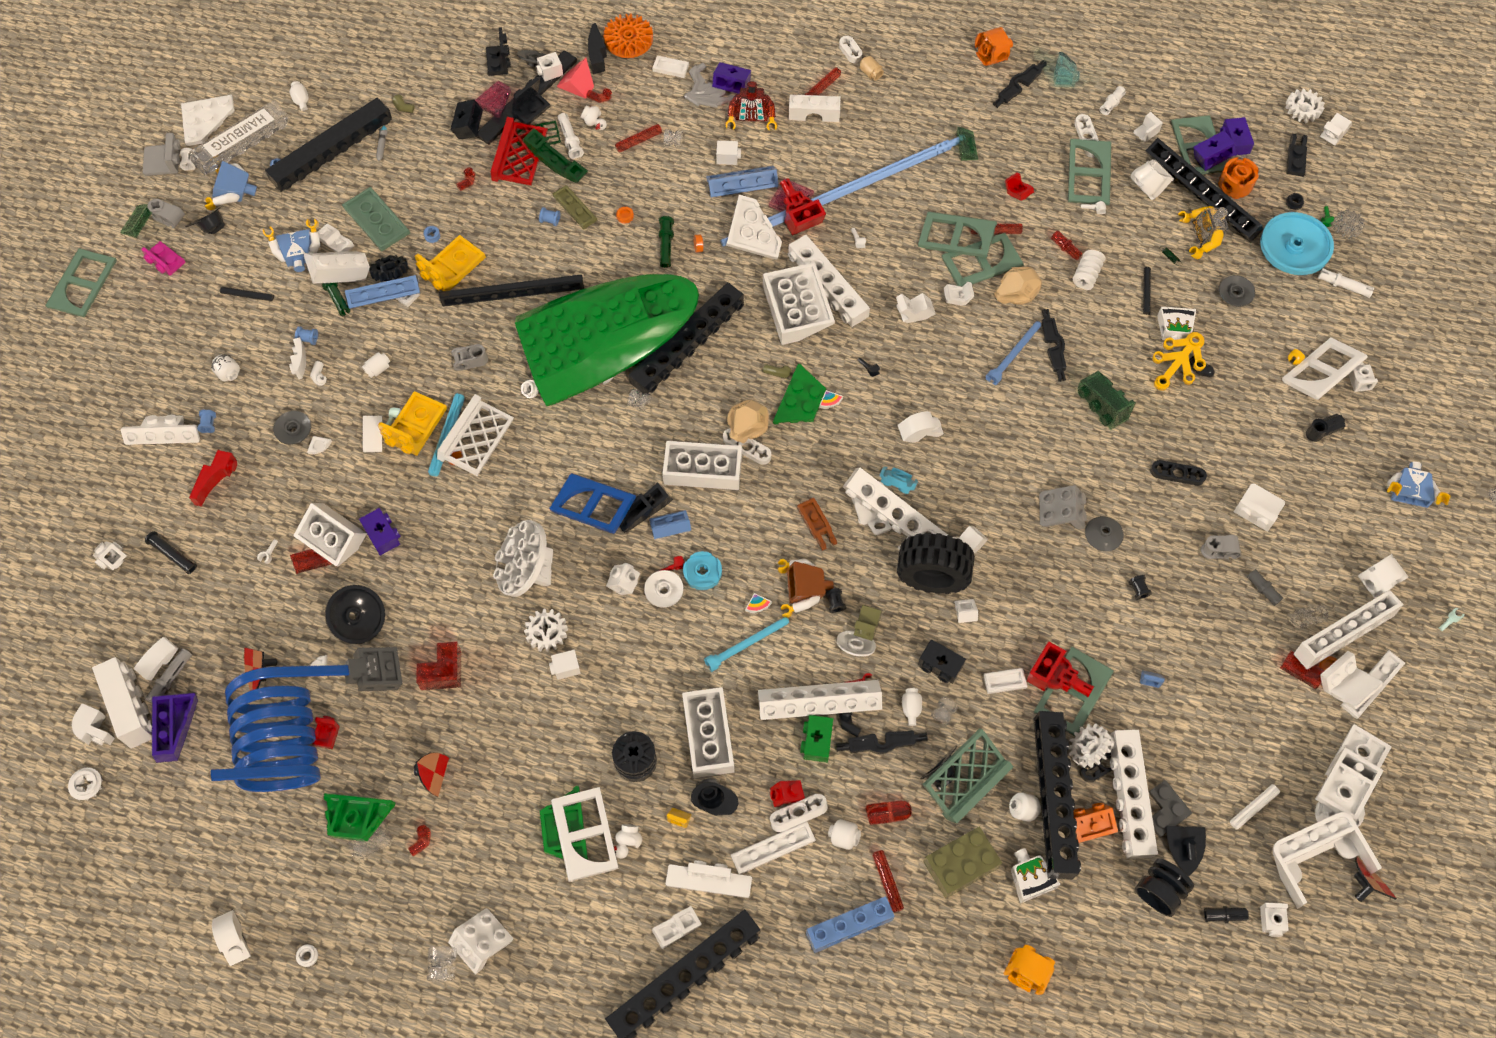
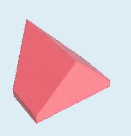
M586 57L568 71L557 85L558 88L585 99L594 88Z

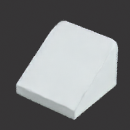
M974 599L954 601L958 623L978 621V609Z

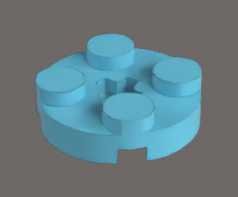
M888 467L882 468L880 473L882 479L880 482L884 485H893L905 494H909L910 490H915L918 480L915 479L913 481L911 474L897 468H892L891 471L887 470Z
M696 552L684 563V579L691 588L697 590L711 589L721 579V562L709 552ZM700 567H704L705 570H708V572H706L704 575H701V573H698L697 571H700Z

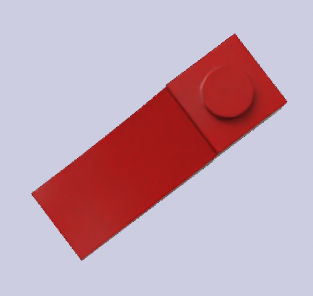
M217 450L211 466L203 465L189 496L194 505L202 507L211 490L226 476L230 477L232 471L236 470L237 460L232 453Z

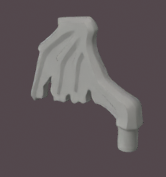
M704 63L698 66L695 65L689 70L694 85L690 92L685 93L684 98L696 106L705 105L718 108L719 105L739 100L738 97L733 95L722 97L726 94L725 90L712 87L713 84L711 82L705 84V79L700 74L702 70L706 69Z

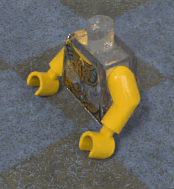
M1207 206L1192 210V213L1189 214L1185 211L1178 213L1179 216H1185L1179 220L1180 222L1189 223L1191 218H1193L1192 224L1200 245V249L1196 246L1189 249L1190 253H1194L1191 255L1194 259H1200L1203 252L1207 253L1221 245L1223 237L1229 228L1225 218L1228 215L1226 208Z

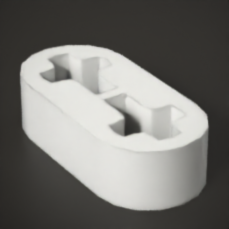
M850 36L841 37L839 48L848 61L851 63L860 62L862 50L854 39Z

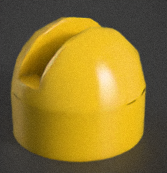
M1293 349L1288 355L1289 362L1294 357L1296 358L1292 365H1298L1305 359L1304 354L1298 349Z

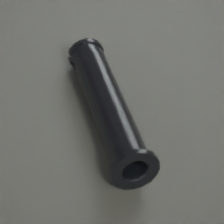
M152 531L146 536L145 543L147 545H152L188 575L197 568L195 563L159 537L156 531Z

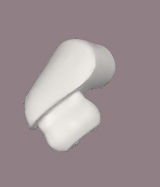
M315 361L310 378L316 385L322 386L327 381L326 376L321 373L324 364Z

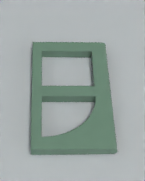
M1211 116L1171 120L1181 156L1191 165L1187 151L1194 150L1193 147L1203 141L1184 143L1179 126L1197 129L1209 139L1216 134ZM1223 161L1206 171L1202 167H1196L1195 169L1201 174L1219 173L1223 171L1226 162Z
M1070 139L1068 202L1096 204L1099 201H1103L1105 205H1110L1112 142ZM1076 148L1093 154L1100 162L1101 168L1075 167ZM1075 175L1101 177V196L1074 195Z
M928 211L918 247L987 258L997 221ZM933 222L956 225L950 245L927 242ZM964 226L978 233L982 241L981 249L958 246Z
M1006 233L994 236L991 243L1001 241L1003 245L1004 256L1000 263L991 268L986 258L975 256L983 271L962 278L951 259L962 254L948 252L941 256L957 286L963 287L967 282L975 284L1006 273L1012 267L1024 266L1023 261ZM982 241L965 247L980 249L982 248Z
M79 248L45 307L85 317L117 259ZM83 258L107 264L97 282L73 276ZM69 283L92 289L82 308L74 306L68 300L66 290Z
M1071 647L1065 658L1069 662L1072 657L1078 660L1087 670L1091 685L1094 686L1088 698L1074 689H1069L1067 692L1084 702L1074 722L1071 724L1066 721V731L1075 736L1074 732H1080V727H1083L1114 671ZM1047 688L1034 713L1049 711L1044 708V705L1054 689Z

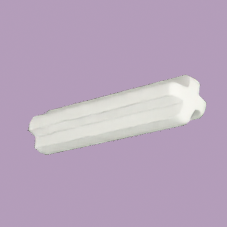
M1274 784L1270 785L1230 820L1231 826L1236 830L1239 829L1280 793V790Z

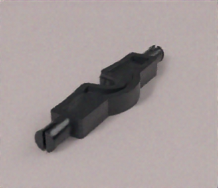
M1042 60L1037 65L1032 64L1023 73L1014 75L1009 85L999 93L998 99L993 102V105H996V108H998L1004 102L1008 103L1022 92V87L1018 83L1028 87L1041 74L1042 69L1047 66L1046 61Z
M1043 309L1044 319H1042L1044 342L1057 345L1048 348L1047 354L1051 361L1053 372H1057L1058 381H1066L1064 371L1067 366L1063 354L1065 342L1058 333L1055 318H1051L1049 309Z
M913 730L886 732V743L880 745L876 734L849 738L848 742L836 743L837 752L849 750L850 753L870 751L875 754H886L895 748L914 746L916 742L928 741L927 732L914 734Z

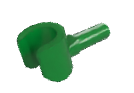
M1325 206V217L1321 218V222L1326 227H1331L1334 217L1330 216L1329 207Z

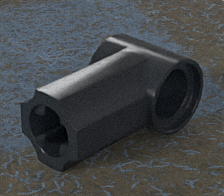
M1337 413L1324 419H1315L1308 427L1306 437L1312 442H1318L1323 437L1344 429L1346 426L1345 419Z

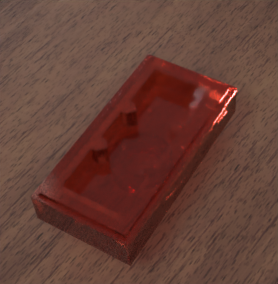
M313 549L290 555L296 574L332 564Z
M1290 651L1280 669L1316 690L1322 682L1320 675L1325 670L1316 665L1306 669L1294 655L1295 652Z

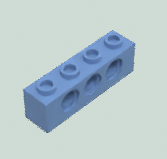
M885 896L806 929V935L813 952L817 953L893 921L895 916Z

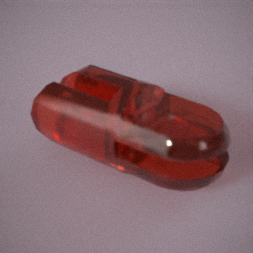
M902 800L868 804L865 807L870 825L904 821L909 819L912 814L911 805Z

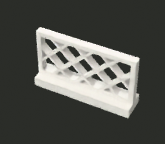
M474 394L439 447L437 459L442 462L446 460L478 476L506 433L514 417L481 401L480 396ZM483 408L489 411L490 416L480 417L479 412ZM503 418L507 422L505 425L497 426L495 419ZM492 420L494 427L485 429L483 422ZM479 423L481 430L471 431L470 425ZM496 431L497 438L488 440L486 433ZM483 434L485 441L475 443L473 436ZM470 436L472 444L462 445L461 439ZM487 445L488 452L479 454L477 447ZM474 448L476 455L466 457L464 450ZM461 450L463 458L455 459L451 454ZM478 459L479 466L475 469L469 466L468 461Z

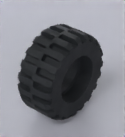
M919 533L915 536H909L901 543L897 575L907 586L926 593H958L961 590H965L972 582L975 555L972 548L966 542L963 543L959 538L955 539L953 536H945L941 533Z

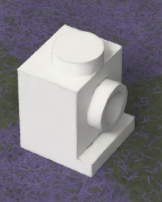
M1363 362L1348 374L1354 392L1372 390L1378 382L1377 378L1375 379L1371 365H1364Z
M1265 903L1260 906L1263 933H1269L1271 937H1282L1284 933L1289 931L1287 918L1288 904ZM1274 916L1278 917L1279 923L1275 922Z

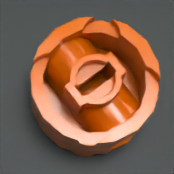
M1002 27L977 35L975 39V48L978 47L979 51L976 52L977 57L985 66L1008 60L1013 42L1011 38H1008Z
M1239 157L1230 159L1225 164L1218 182L1220 189L1233 199L1249 195L1259 177L1257 165L1247 158H1243V160L1238 159Z

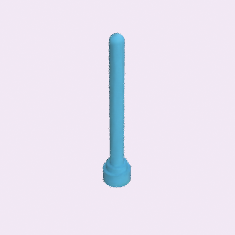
M784 617L719 655L715 654L705 657V664L710 666L709 670L711 672L717 670L721 662L786 626L789 623V619Z

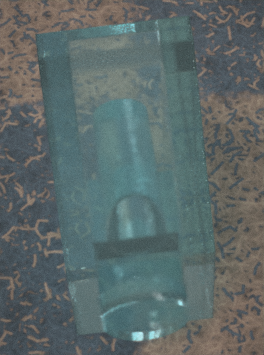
M1059 52L1054 70V87H1075V83L1079 81L1080 76L1076 63L1063 52Z

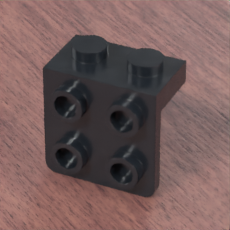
M538 77L534 80H529L522 90L518 89L513 95L514 100L511 114L523 124H531L550 108V103L538 93L540 84Z

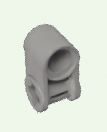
M153 199L147 205L155 221L163 223L168 227L172 226L171 228L173 229L185 215L179 207L160 199Z
M480 344L457 347L451 351L455 361L453 367L456 371L484 366L488 362L485 348Z
M1209 536L1201 547V554L1207 559L1239 558L1241 556L1238 536Z

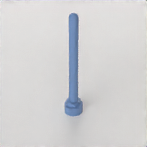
M1036 321L1001 364L987 373L985 376L987 381L990 382L992 379L994 381L992 384L997 385L1002 380L1003 371L1041 327V322Z

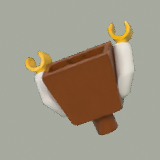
M785 559L778 561L779 565H785L784 567H779L778 571L782 574L787 573L789 603L793 604V606L788 604L781 606V610L789 609L788 613L782 615L783 617H790L793 611L797 613L809 609L819 603L826 591L834 588L832 580H824V570L816 567L807 559L790 560L789 563Z

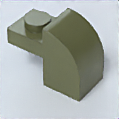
M862 605L859 618L854 626L855 631L853 635L873 641L883 610Z

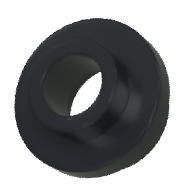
M1293 193L1287 197L1286 205L1290 209L1299 210L1304 205V198L1299 193Z

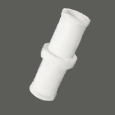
M1118 86L1112 94L1108 95L1106 102L1100 107V112L1103 115H1108L1114 107L1118 106L1120 99L1126 94L1124 92L1125 88Z

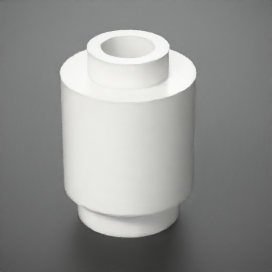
M378 352L365 361L362 368L370 378L373 376L377 377L390 367L388 364L390 360L384 353L380 354Z

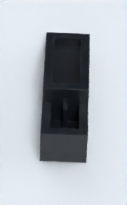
M596 23L592 24L588 38L589 60L593 75L606 71L603 58L607 57L606 46Z
M657 482L644 495L640 493L635 498L619 527L624 533L633 529L674 499Z

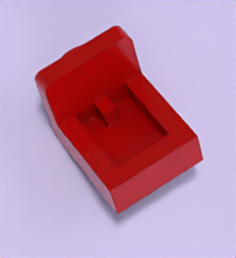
M1018 172L1005 180L1007 193L1011 197L1022 201L1034 193L1033 186L1022 182L1021 175Z
M330 716L316 717V740L312 745L333 750L340 726Z
M801 780L779 781L770 788V797L774 807H780L785 803H796L805 799Z

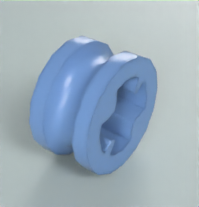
M429 226L425 228L423 234L427 242L435 243L440 239V232L437 227Z

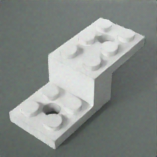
M1354 724L1325 773L1327 778L1315 799L1337 813L1344 812L1349 814L1354 821H1357L1384 771L1380 767L1392 746ZM1358 748L1366 750L1367 757L1361 756ZM1340 788L1348 790L1350 797H1343L1340 793Z

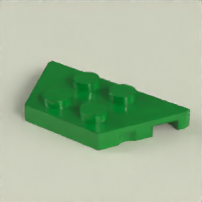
M799 363L774 417L773 424L775 425L785 422H814L819 405L827 390Z
M575 786L572 791L564 796L580 792L579 786ZM582 803L563 806L569 833L585 829ZM552 804L547 805L540 810L544 853L564 860ZM586 839L571 842L574 850L581 857L588 860Z
M324 793V800L327 801L328 809L325 811L328 821L327 835L332 838L367 842L396 803L385 799Z

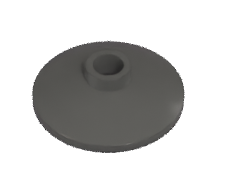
M520 50L517 52V56L528 62L527 65L531 67L538 65L537 58L547 55L533 50Z
M1238 275L1226 277L1219 286L1221 298L1227 304L1236 307L1250 304L1256 293L1254 285L1247 278Z
M288 411L277 418L274 423L273 432L280 442L288 445L297 444L308 437L311 431V421L303 412ZM293 428H297L296 431L291 432Z
M1096 517L1089 521L1085 529V536L1089 544L1100 551L1115 550L1123 541L1122 527L1110 517ZM1103 529H1107L1109 533H1104Z

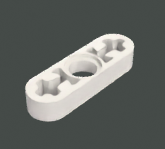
M1085 114L1078 115L1074 125L1079 139L1099 141L1090 117ZM1089 134L1092 138L1087 139L1083 135ZM1084 150L1085 154H1086L1088 157H1091V158H1094V157H1095V156H1094L1093 154H1091L1090 152Z
M730 428L724 431L723 442L726 445H743L741 442L737 445V441L734 439L728 440ZM748 438L746 443L751 444L752 449L746 451L742 448V454L758 464L765 465L771 460L770 449L754 439ZM766 453V457L761 459L760 454Z
M814 794L775 811L770 816L772 829L776 832H783L824 814L828 809L825 796ZM797 810L804 811V814L801 816L793 815Z

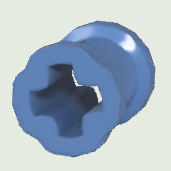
M542 207L539 222H548L557 226L561 213L558 210L554 212Z
M298 326L295 331V338L300 337L303 342L316 345L318 330H307Z
M212 410L199 411L200 424L197 426L198 431L201 433H213L215 431L213 424L216 412Z

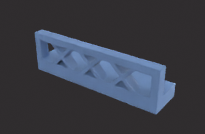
M774 166L706 176L710 197L779 187L777 169Z
M413 275L345 290L349 309L421 292L418 276Z

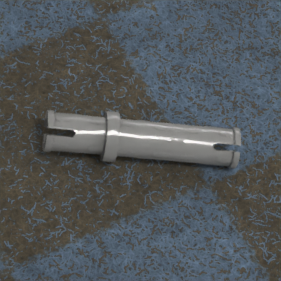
M183 648L180 649L160 679H156L154 687L145 697L147 701L152 703V697L162 696L166 690L169 691L173 680L190 657H192L189 651Z

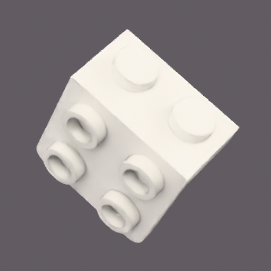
M1251 484L1235 508L1234 513L1268 532L1278 518L1280 511L1285 505V501L1260 486Z

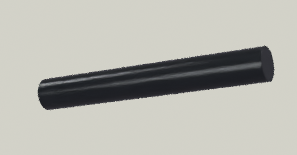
M1145 267L1143 278V314L1150 315L1151 268Z
M221 287L220 289L221 294L272 302L274 299L273 294Z

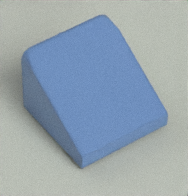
M1142 670L1140 683L1159 688L1164 683L1165 678L1161 674Z

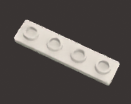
M150 415L145 417L141 426L121 428L124 444L198 443L200 441L197 426L183 425V416Z
M694 861V863H689L688 867L671 864L668 866L666 886L749 898L752 877L733 874L731 869L727 868V865L715 864V866L706 865V862Z

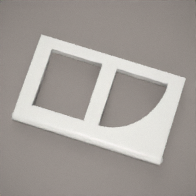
M1330 337L1282 378V381L1304 394L1319 400L1366 360L1368 356ZM1329 348L1351 357L1339 370L1317 360ZM1308 366L1329 376L1328 378L1316 381L1295 378Z
M600 787L552 799L551 803L568 881L572 882L619 869ZM596 798L601 825L569 833L563 806ZM604 834L610 861L593 862L584 859L574 850L571 842Z

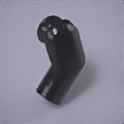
M1193 356L1189 359V362L1194 368L1195 359ZM1197 363L1198 367H1203L1202 363ZM1206 364L1202 371L1195 370L1201 376L1212 377L1215 374L1214 368Z
M852 712L839 713L841 728L858 737L862 728L853 724Z

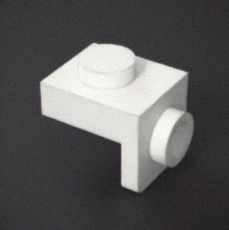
M967 282L963 287L950 284L944 287L946 303L963 306L974 297L971 282Z

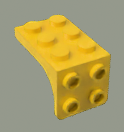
M461 235L456 237L430 261L418 253L415 255L416 265L420 270L419 275L425 281H430L438 291H450L486 258L484 252Z
M414 391L391 426L379 422L380 434L388 446H396L406 454L418 456L446 412L447 406Z

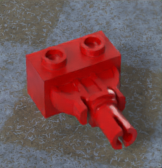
M789 178L786 181L780 182V186L787 196L784 198L786 205V218L784 222L792 236L823 223L826 212L819 199L812 201L804 196L802 191H796Z
M1048 641L1030 671L1027 682L1043 691L1046 688L1062 689L1066 692L1069 689H1074L1088 698L1094 686L1078 678L1079 671L1072 668L1069 660L1064 657L1066 650Z

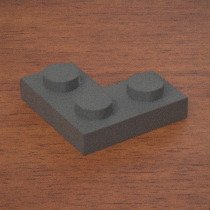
M1166 780L1149 791L1151 797L1161 808V810L1152 815L1154 831L1159 838L1166 833V826H1176L1192 814Z

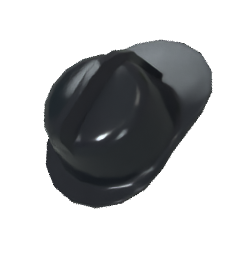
M218 208L211 214L199 218L185 227L196 224L204 233L215 234L224 228L225 224L219 212L220 208Z
M955 745L938 762V764L934 768H932L930 771L924 774L920 779H924L925 777L928 779L938 768H940L951 757V754L955 751L957 745ZM951 765L948 768L947 777H955L956 766ZM936 780L933 785L941 790V780ZM947 780L946 786L950 784L953 780Z
M708 778L697 781L696 787L691 793L693 805L714 816L731 815L737 810L738 797L735 792L721 785L715 779Z

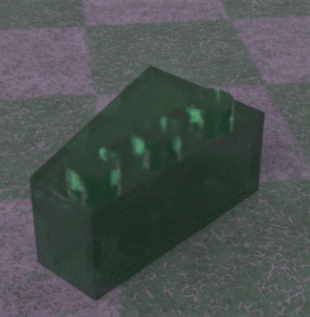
M1096 371L1080 380L1077 388L1078 394L1081 398L1087 400L1091 411L1099 415L1101 423L1112 430L1129 420L1136 402L1133 400L1128 401L1124 397L1125 393L1122 390L1117 391L1112 387L1113 383L1100 371Z

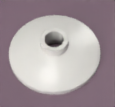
M662 570L655 572L645 582V596L651 604L657 607H670L681 599L683 583L680 577L671 571ZM662 589L668 590L666 594H662L660 591Z
M854 631L841 632L837 637L838 646L846 653L854 656H869L876 649L874 640L870 641L854 636Z

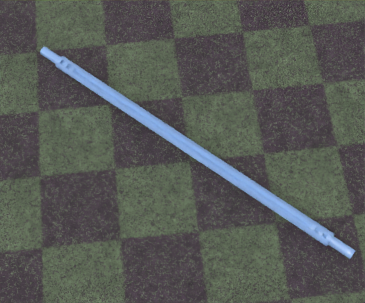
M961 135L950 141L945 140L816 196L811 200L819 199L821 205L827 204L951 150L953 146L965 142V137ZM784 210L768 217L773 227L784 222L786 211ZM728 237L720 240L723 247L726 246Z

